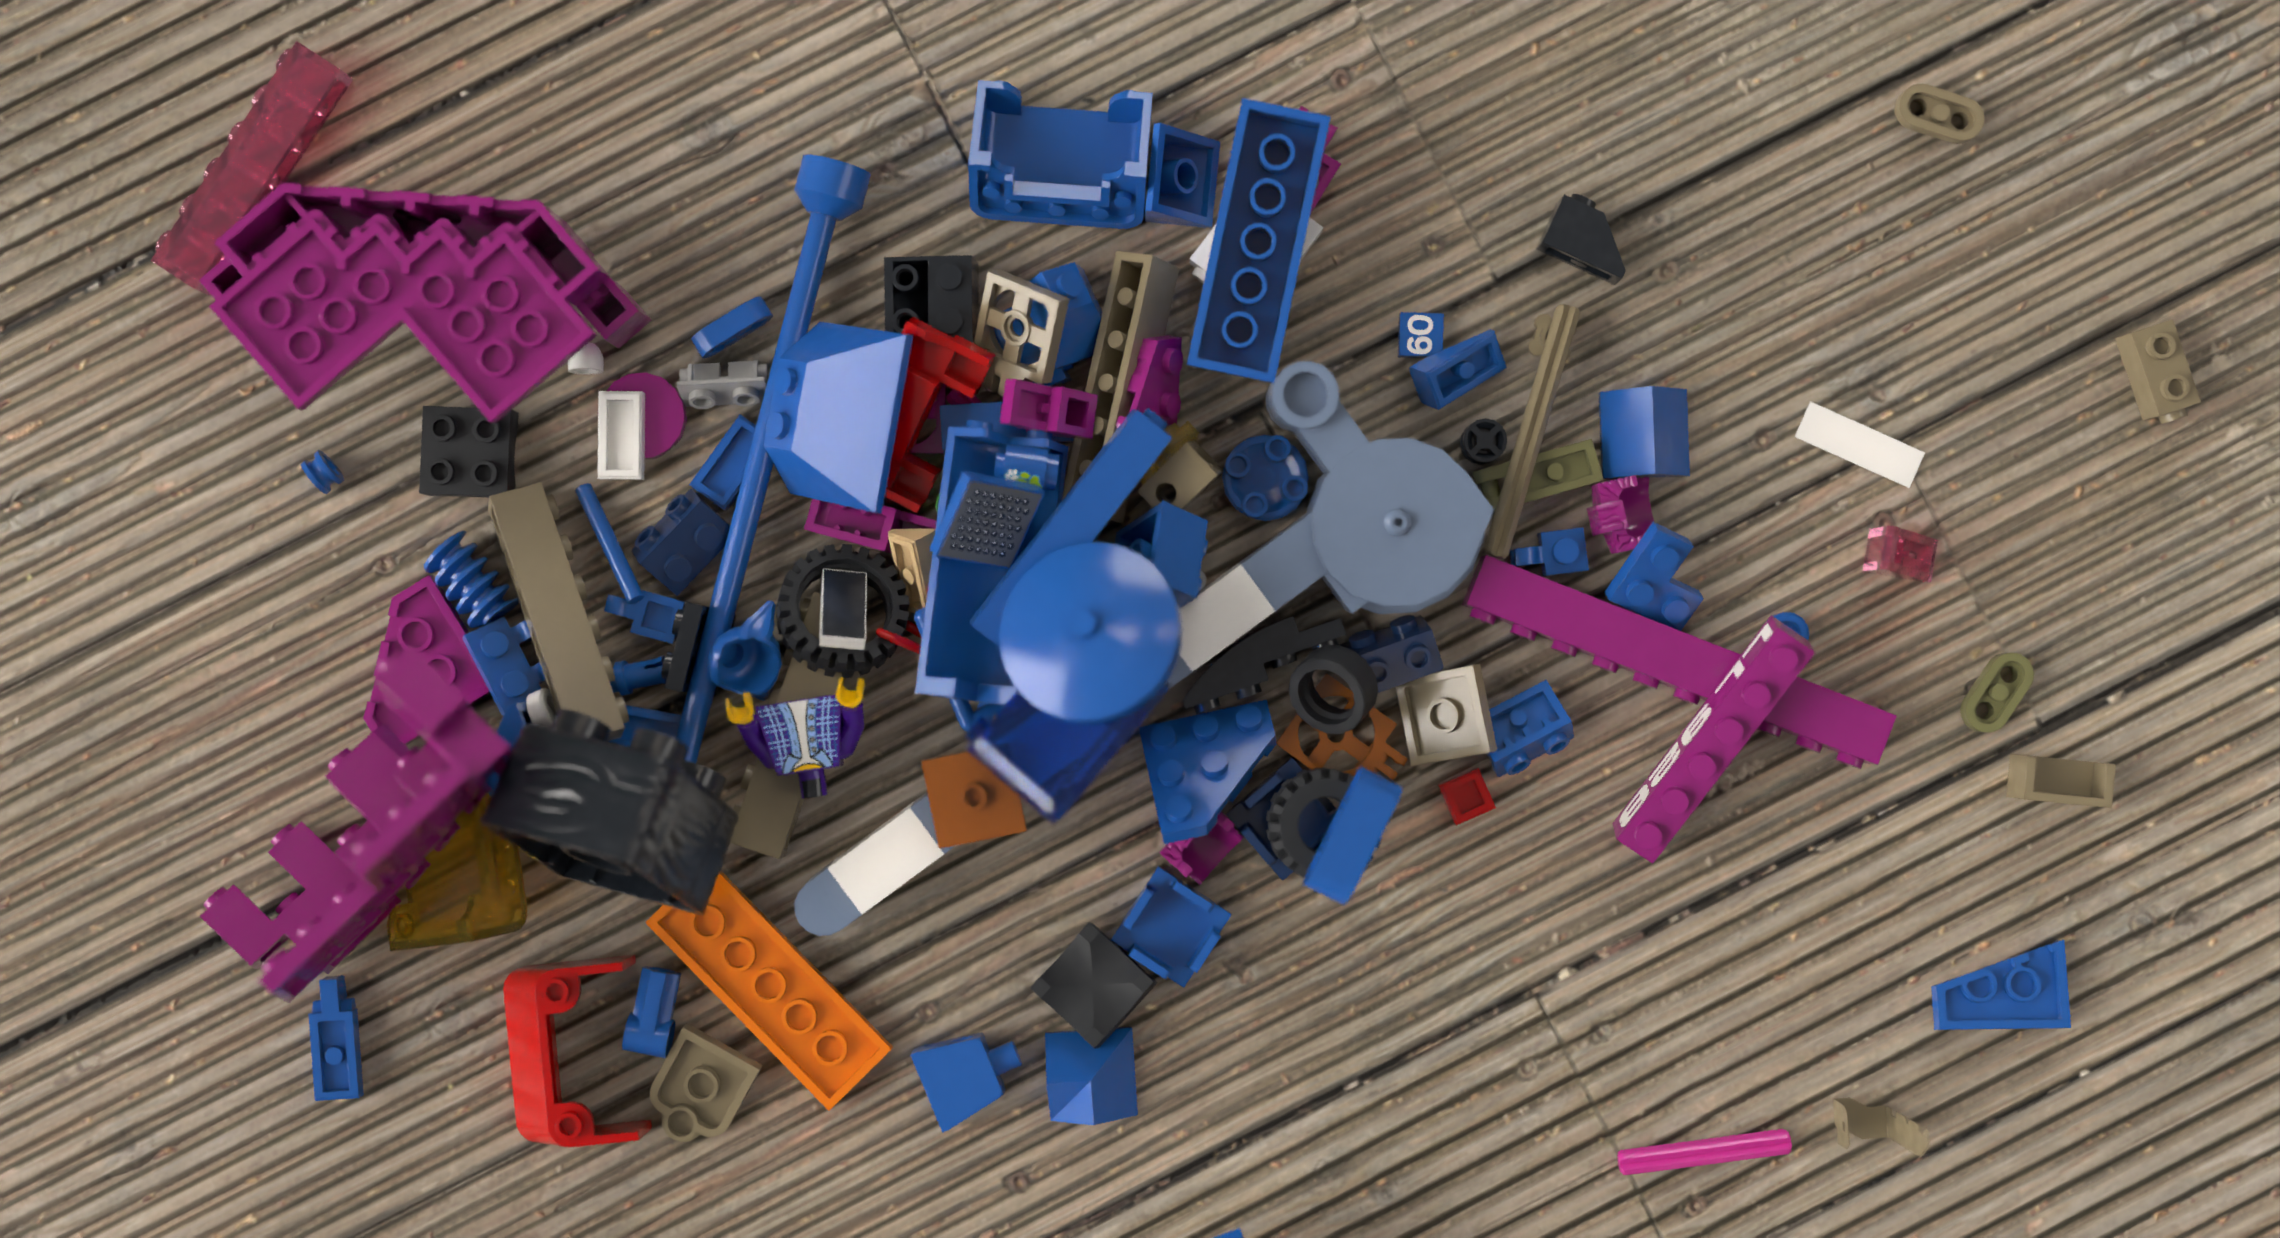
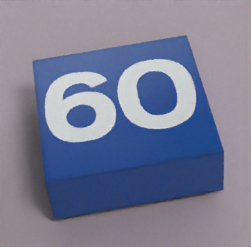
M1400 312L1398 357L1426 358L1442 351L1444 314Z

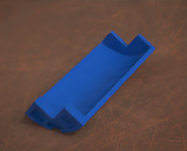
M968 420L966 427H948L935 534L963 471L994 476L996 453H1006L1007 444L1049 449V454L1059 455L1056 489H1044L1045 494L1014 560L1015 562L1062 501L1069 446L1053 441V434L1044 431L1029 430L1026 437H1009L993 431V424L984 421ZM932 553L915 693L955 700H969L986 704L1037 709L1019 692L1011 681L1003 663L1000 647L971 626L969 621L1009 569L935 557Z

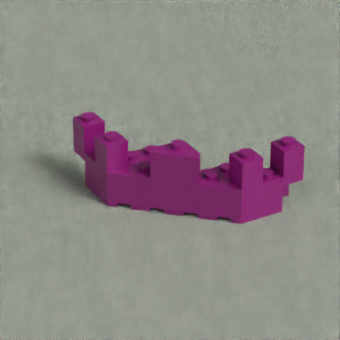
M282 183L214 242L226 257L199 280L215 299L209 306L211 310L295 407L302 411L316 401L403 324H406L491 423L496 424L597 336L570 303L579 309L606 341L617 348L622 347L652 321L629 293L615 282L595 260V254L569 224L539 200L521 199V201L481 196H445L423 192L394 190L387 192L372 191L365 188L314 187Z
M412 645L403 653L400 650L391 653L378 667L381 674L375 679L379 687L386 693L384 697L388 705L428 743L420 750L416 746L409 749L383 724L372 731L352 751L348 748L343 749L327 766L330 771L325 777L331 786L368 821L361 827L356 823L347 829L338 839L337 843L340 847L335 853L302 821L295 827L291 824L285 826L271 840L274 847L268 853L306 890L300 895L293 892L286 897L276 908L275 911L279 915L273 921L234 884L228 890L221 887L203 904L207 910L200 917L251 967L257 970L264 964L261 969L265 974L258 981L271 994L288 1003L300 994L322 971L329 974L402 902L396 896L398 891L404 886L410 889L418 882L431 865L425 857L433 849L440 852L446 847L461 828L455 822L457 817L463 811L469 815L477 808L491 790L485 782L494 771L498 775L501 774L511 753L510 746L469 707L467 699ZM289 939L295 943L288 952L284 949L277 951Z

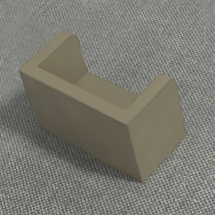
M2010 754L2006 797L2112 808L2116 766L2109 763Z

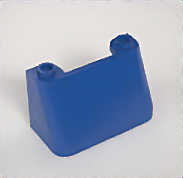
M978 80L968 161L971 210L980 217L992 220L1130 229L1138 226L1144 218L1153 93L1135 90H1125L1117 93L1110 98L1108 112L1022 106L1020 91L1006 81Z

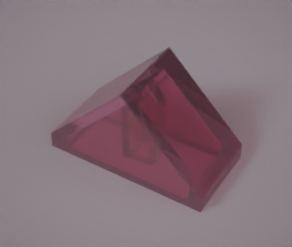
M1896 526L1872 528L1869 530L1863 572L1931 583L1938 540Z

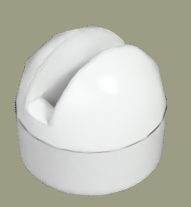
M589 342L568 360V372L575 374L603 373L604 358L601 350L594 343Z

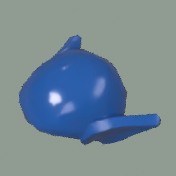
M768 600L759 610L745 620L741 626L732 628L717 638L711 647L708 658L711 681L715 685L736 694L743 695L744 692H748L752 697L761 701L769 697L768 690L776 682L782 665L780 645L773 634L774 601Z

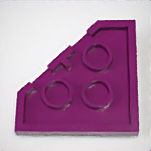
M428 575L392 597L388 612L390 616L385 639L381 641L373 676L377 677L381 674L378 667L391 653L396 650H400L403 653L412 645L467 699L469 706L489 695L490 691L462 639L469 631L451 602L446 598L443 589L436 585L435 576ZM375 679L370 701H367L363 719L371 732L384 724L407 746L421 736L388 705L384 697L386 693L379 687Z

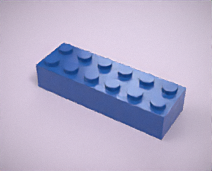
M1242 98L1187 366L1274 383L1331 116Z

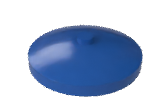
M1089 542L1067 546L1047 555L1034 564L1012 590L1005 605L1000 624L1001 656L1005 669L1015 687L1029 702L1045 714L1075 724H1101L1114 721L1144 706L1160 691L1170 677L1177 662L1182 642L1180 608L1170 585L1153 564L1138 553L1122 546L1103 542Z

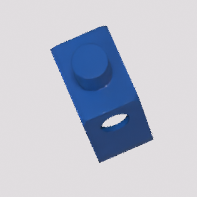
M982 1032L922 1045L914 1048L910 1054L942 1133L950 1130L1003 1096L1005 1085L1000 1074L1022 1066L1020 1055L1013 1041L990 1050Z

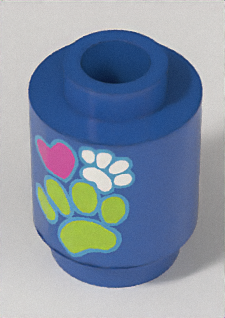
M1007 444L1006 453H996L994 477L1031 483L1041 487L1043 491L1044 489L1055 490L1059 455L1049 454V449Z

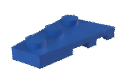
M2064 940L2047 944L1931 986L1934 1030L2071 1028Z

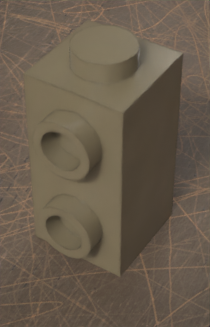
M2173 319L2115 338L2142 420L2159 416L2161 424L2188 416L2186 407L2201 403Z

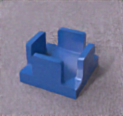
M1158 865L1111 937V941L1127 950L1130 957L1165 980L1168 977L1184 988L1193 973L1199 971L1221 937V930L1232 914Z

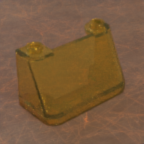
M489 793L472 813L468 815L463 811L457 817L455 822L461 828L443 850L437 852L433 849L429 852L425 859L431 864L430 867L412 888L408 889L406 887L408 903L394 907L389 913L386 928L390 952L474 942L516 932L522 929L526 923L527 901L519 849L480 824L481 817L491 797Z

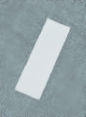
M1811 401L1795 435L1800 440L1910 488L1925 454L1923 451Z

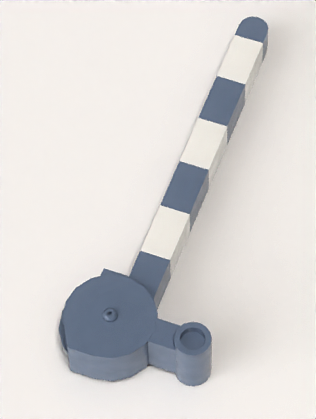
M1313 361L1293 363L1285 367L1276 376L1274 383L1269 384L1265 399L1266 409L1271 420L1280 428L1294 433L1323 473L1317 480L1307 513L1202 589L1194 601L1180 608L1182 642L1177 662L1164 686L1144 706L1125 717L1101 724L1069 723L1038 710L990 746L1010 742L1022 798L1320 578H1322L1344 610L1350 613H1354L1359 608L1377 614L1415 613L1449 597L1471 573L1494 509L1468 473L1442 449L1412 438L1377 439L1369 442L1339 401V386L1334 375L1325 366ZM926 792L810 878L798 892L794 903L795 915L799 924L805 930L818 936L832 935L842 930L955 847L938 848L928 793Z

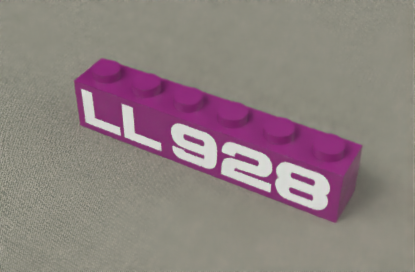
M1772 615L1768 618L1612 823L1616 840L1652 864L1656 861L1813 657L1815 651L1807 639Z

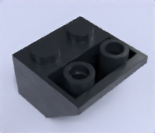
M972 255L884 257L885 331L901 334L906 322L915 317L951 337L959 335L974 343L979 318L978 262Z

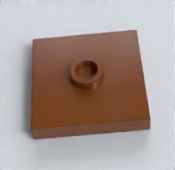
M1010 742L921 760L939 849L1027 832Z

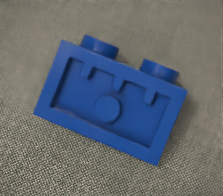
M1547 680L1489 709L1497 751L1486 754L1491 760L1497 777L1507 773L1509 775L1520 773L1531 764L1533 759L1545 753L1552 755L1560 752L1574 738L1572 721Z

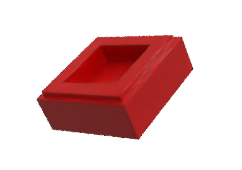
M1479 768L1472 769L1437 785L1456 826L1496 808Z

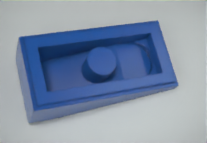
M1489 329L1420 360L1409 367V371L1420 401L1427 406L1439 410L1507 367L1495 331Z

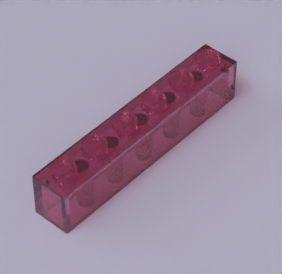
M298 41L295 42L292 48L286 49L280 55L276 63L277 71L267 85H263L257 90L252 99V109L244 121H239L231 129L227 139L228 145L220 157L214 158L207 165L203 174L204 181L195 194L189 195L184 200L179 210L180 217L171 230H167L160 236L155 245L156 253L151 259L152 262L193 289L207 295L211 294L199 280L226 257L214 242L279 185L286 182L353 81L342 70Z

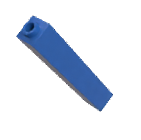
M1149 408L1143 414L1136 409L1131 410L969 620L971 626L1000 647V624L1003 611L1018 581L1034 564L1047 555L1067 546L1089 543L1095 539L1172 439L1164 431L1168 426L1165 420Z

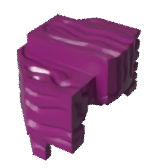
M1633 475L1600 482L1591 486L1592 507L1587 508L1592 536L1603 534L1611 554L1633 550L1652 522H1655L1649 500V477L1637 479V476Z
M1222 811L1217 816L1218 822L1208 835L1168 843L1160 851V854L1178 869L1183 876L1187 877L1189 875L1199 885L1244 838L1241 834H1238V831L1234 828L1235 824Z

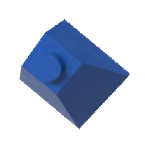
M1072 262L1040 272L1028 282L1069 298L1054 370L1092 358L1102 310L1084 269L1076 262ZM1033 299L1030 312L1033 324L1046 329L1049 313L1043 303Z

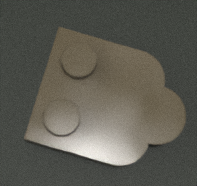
M686 1023L682 1027L650 1088V1099L653 1106L662 1113L661 1121L665 1133L673 1140L679 1142L692 1141L699 1135L715 1137L724 1133L733 1122L763 1065Z

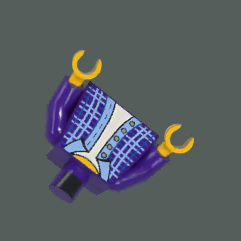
M840 678L835 695L756 706V713H754L752 695L744 692L746 706L736 708L732 706L730 699L727 698L726 713L728 719L737 725L746 746L766 768L775 770L777 776L798 773L801 799L828 795L824 769L844 765V759L853 755L864 731L865 722L862 698L865 681L862 678H858L857 690L850 691L843 686V678Z

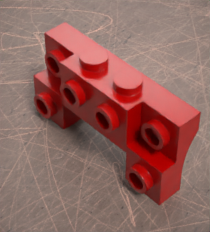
M913 317L906 322L901 333L911 335L913 339L885 497L918 513L924 507L941 469L910 453L943 384L973 398L978 394L996 355L959 335L951 337Z

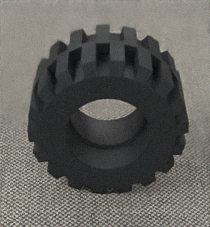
M1327 768L1301 771L1296 773L1297 776L1287 779L1282 783V788L1278 793H1274L1271 799L1272 805L1270 811L1267 810L1266 820L1268 821L1266 832L1273 846L1272 850L1284 865L1302 877H1305L1317 850L1307 846L1299 835L1298 821L1300 814L1307 804L1319 798L1334 799L1341 804L1354 776L1348 773ZM1381 838L1376 846L1377 848H1379L1382 840ZM1371 856V858H1370L1368 864H1369V863L1371 862V860L1374 858L1373 856Z

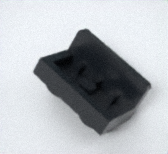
M686 602L684 610H677L672 626V634L677 635L674 652H667L661 671V677L667 678L665 688L679 692L688 691L709 610L708 606ZM736 614L734 615L731 629L734 628ZM716 685L714 697H715V696L717 695V693H718L719 686H717V685Z

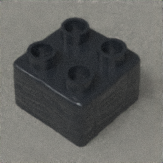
M560 709L552 728L537 724L525 725L521 729L514 749L507 759L505 768L499 775L495 791L489 799L480 824L559 876L694 914L704 915L715 886V881L722 869L735 825L739 821L735 810L720 799L726 778L710 768L685 761L689 748L679 740L654 730L637 728L630 746L626 747L607 741L611 728L605 723L573 710Z

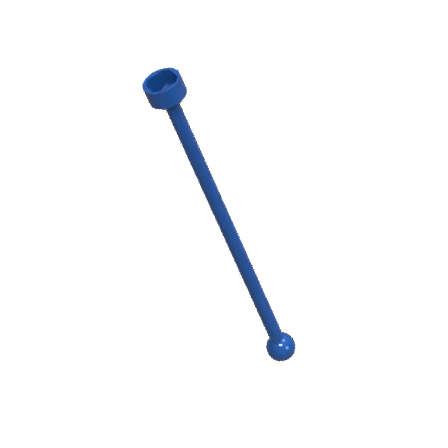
M810 154L803 155L794 188L804 208L811 215L675 739L684 743L689 748L685 761L697 763L716 685L711 681L708 667L710 650L717 638L732 627L774 464L764 447V440L778 359L808 332L836 221H842L863 208L871 177L868 171L860 167L828 157Z

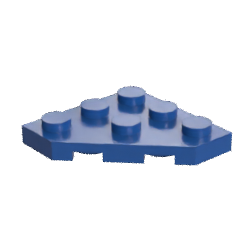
M1267 700L1139 727L1163 843L1168 844L1208 835L1218 822L1217 816L1228 801L1233 802L1251 779L1254 767L1263 756L1267 757L1277 745Z

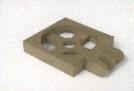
M999 269L987 272L974 338V344L996 355L985 378V389L992 392L998 391L999 395L1004 396L1006 379L1034 381L1041 385L1052 382L1069 298ZM1008 290H1012L1015 292L1012 310L1005 312L996 308L1002 295ZM1033 299L1043 303L1049 313L1046 329L1033 324V320L1030 317ZM1015 319H1020L1024 324V333L1021 336L1017 335L1013 330ZM994 328L1001 330V334L1005 339L1004 351L997 341ZM1028 342L1041 347L1040 358L1033 364L1020 363L1023 346Z

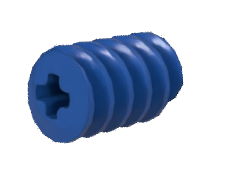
M461 531L446 539L431 553L424 564V569L427 573L438 572L435 577L436 585L439 587L449 586L446 591V598L450 601L461 599L456 606L457 612L462 615L471 613L467 624L470 628H477L502 618L519 604L518 597L508 601L503 599L510 586L508 584L498 587L492 585L499 572L494 570L484 574L481 571L489 559L484 556L473 560L471 555L478 545L471 543L462 546L460 542L467 531Z

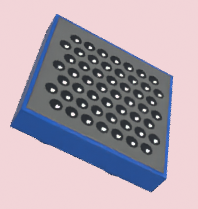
M963 471L929 549L935 557L1010 569L1045 492L1041 487L1031 483Z

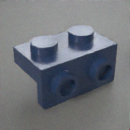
M690 489L684 495L676 496L668 504L665 515L654 527L648 526L638 535L632 553L641 566L678 596L725 547L730 524L709 507L693 489Z
M1414 615L1398 617L1390 622L1389 627L1375 632L1373 630L1357 632L1349 637L1348 642L1339 644L1355 651L1368 662L1376 675L1378 693L1441 671L1444 667L1433 631L1421 615L1417 617Z

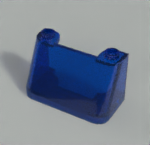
M1167 680L1160 691L1135 712L1120 719L1101 724H1075L1056 719L1036 708L1017 690L997 715H993L988 721L981 716L964 736L970 741L964 748L1052 824H1055L1066 814L1160 702L1170 688L1171 683Z

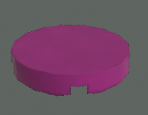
M646 372L628 374L614 381L606 390L643 391L645 393V460L656 459L666 454L665 452L669 451L682 438L687 423L686 406L677 389L664 378Z

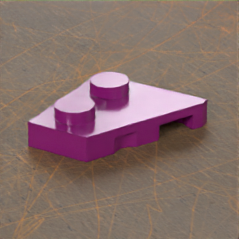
M1167 335L1143 338L1137 357V366L1127 388L1129 393L1135 394L1130 412L1132 409H1136L1143 414L1149 408L1165 420L1168 426L1177 424V417L1181 408L1179 382L1180 371L1183 366L1182 337ZM1118 416L1116 430L1126 417Z

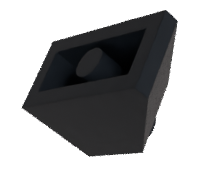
M1564 194L1557 202L1536 249L1615 285L1623 278L1626 269L1605 213L1595 209L1596 203L1585 196L1572 194L1569 197Z

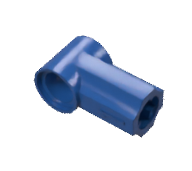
M642 967L634 1011H631L623 1034L622 1050L661 1058L667 1057L675 1034L676 1021L672 1018L681 978L680 972L661 967Z

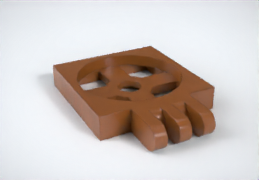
M1325 673L1315 687L1320 697L1323 699L1330 696H1343L1349 700L1343 709H1351L1355 705L1353 692ZM1374 707L1368 712L1374 728V740L1369 747L1353 736V729L1345 732L1340 742L1330 741L1327 733L1315 729L1319 732L1318 738L1320 740L1310 755L1306 756L1301 749L1298 736L1299 725L1304 720L1299 717L1298 713H1296L1276 741L1280 748L1311 770L1323 768L1334 751L1344 750L1358 760L1354 768L1342 771L1352 776H1355L1359 768L1363 766L1375 773L1380 771L1394 781L1398 773L1385 764L1387 759L1391 757L1395 763L1403 767L1409 760L1385 742L1397 726V723Z

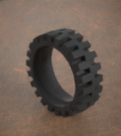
M834 544L826 545L821 553L814 549L808 552L805 560L802 557L797 560L792 570H789L784 578L777 600L776 618L778 632L783 635L782 642L786 649H793V657L799 663L803 660L807 661V668L814 672L819 667L825 670L824 676L834 677L836 672H842V678H852L854 672L857 671L862 676L870 673L873 666L876 669L882 666L888 657L891 658L898 645L879 636L866 643L864 650L819 646V639L809 633L802 622L799 604L802 594L810 584L821 578L823 568L867 573V584L877 591L884 604L886 618L883 629L903 636L905 633L910 605L909 595H905V583L903 579L897 580L898 571L893 565L888 568L884 566L886 559L881 555L877 554L874 559L869 556L870 549L860 547L859 552L852 551V544H842L840 550H835Z

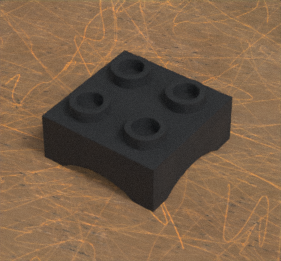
M423 406L419 493L428 496L489 498V496L516 489L515 445L519 412L511 410L496 424H493L478 408Z
M1088 922L1067 949L1035 981L1030 989L1065 1019L1093 1048H1100L1157 982L1098 927Z

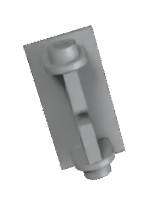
M759 360L728 362V376L721 377L720 363L688 364V368L680 369V381L677 382V388L686 407L709 409L714 405L736 404L743 407L754 406L763 401L767 385L766 381H768L769 368L768 364H760Z

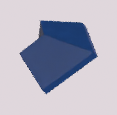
M1118 1027L1100 1048H1093L1076 1030L1045 1032L1046 1085L1051 1121L1098 1125L1138 1115L1132 1027Z

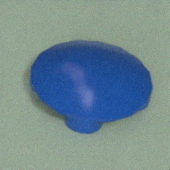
M1260 435L1247 438L1234 447L1224 464L1222 481L1225 495L1233 507L1248 518L1262 521L1283 518L1298 507L1308 490L1309 476L1306 462L1297 448L1290 444L1288 439L1283 436Z

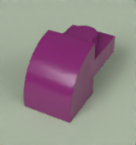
M1006 379L1000 424L1026 429V432L1029 430L1049 432L1055 437L1092 439L1098 395L1066 387H1049L1019 379Z

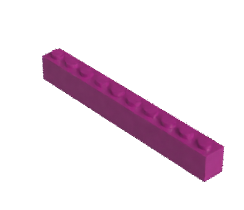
M1488 555L1480 557L1462 606L1472 609L1469 616L1478 621L1494 626L1496 619L1512 625L1510 630L1512 634L1530 641H1535L1537 635L1553 641L1551 649L1571 657H1576L1578 651L1593 656L1591 664L1612 673H1616L1618 667L1634 673L1633 681L1653 689H1657L1659 683L1675 689L1674 697L1694 705H1698L1700 699L1705 701L1708 699L1741 655ZM1797 677L1757 730L1776 737H1780L1782 731L1797 736L1796 745L1820 753L1822 747L1838 752L1837 761L1861 769L1863 763L1879 764L1897 715Z

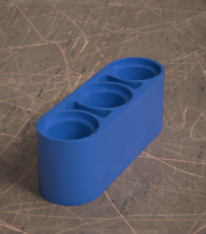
M1363 766L1360 767L1306 872L1303 885L1345 905L1352 896L1397 806L1403 787Z

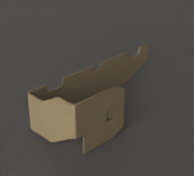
M1850 1097L1833 1098L1838 1144L1845 1149H1848L1850 1146L1849 1132L1861 1139L1888 1137L1919 1157H1922L1929 1148L1928 1129L1924 1128V1133L1920 1132V1125L1911 1119H1908L1907 1123V1117L1895 1111L1896 1117L1892 1115V1108L1888 1106L1867 1107Z

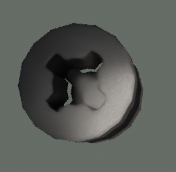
M1487 418L1476 420L1466 427L1461 434L1460 449L1464 457L1470 462L1479 465L1488 464L1500 457L1505 451L1507 445L1506 431L1495 420Z

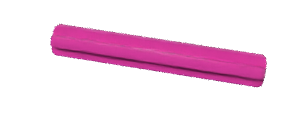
M1777 1129L1625 1149L1618 1152L1617 1161L1619 1170L1623 1175H1633L1786 1155L1792 1152V1142L1788 1131Z

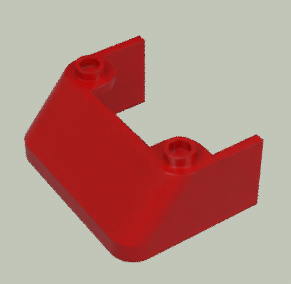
M635 954L527 965L512 971L507 976L503 986L515 1117L517 1129L525 1139L562 1147H580L638 1141L652 1129L651 1119L595 1125L593 1115L587 1106L576 1101L562 1102L554 1014L566 1012L577 1004L581 996L580 975L623 971L636 963Z

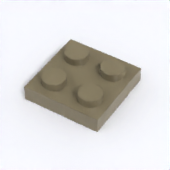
M1480 664L1435 672L1396 686L1411 766L1497 751Z

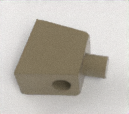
M1196 440L1187 442L1138 490L1144 499L1128 513V516L1134 521L1162 501L1185 510L1223 474V468ZM1168 483L1172 484L1177 492V496L1172 500H1168L1163 494V488Z

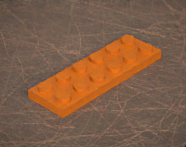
M722 871L719 872L715 881V886L704 915L662 905L645 922L828 1111L892 1050L893 1046Z

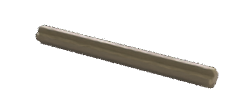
M1559 304L1553 315L1484 547L1485 553L1497 558H1506L1511 548L1579 319L1580 311L1573 306Z

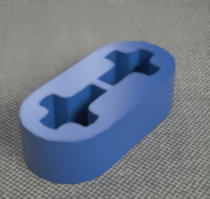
M761 296L755 297L693 335L691 341L702 359H706L723 351L771 320L773 314Z

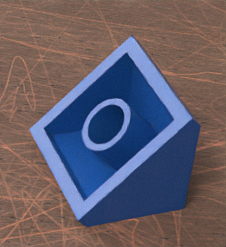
M1154 123L1145 222L1202 228L1212 227L1220 141L1163 123Z
M1646 386L1599 392L1601 472L1603 479H1619L1636 475L1637 478L1690 476L1687 389Z

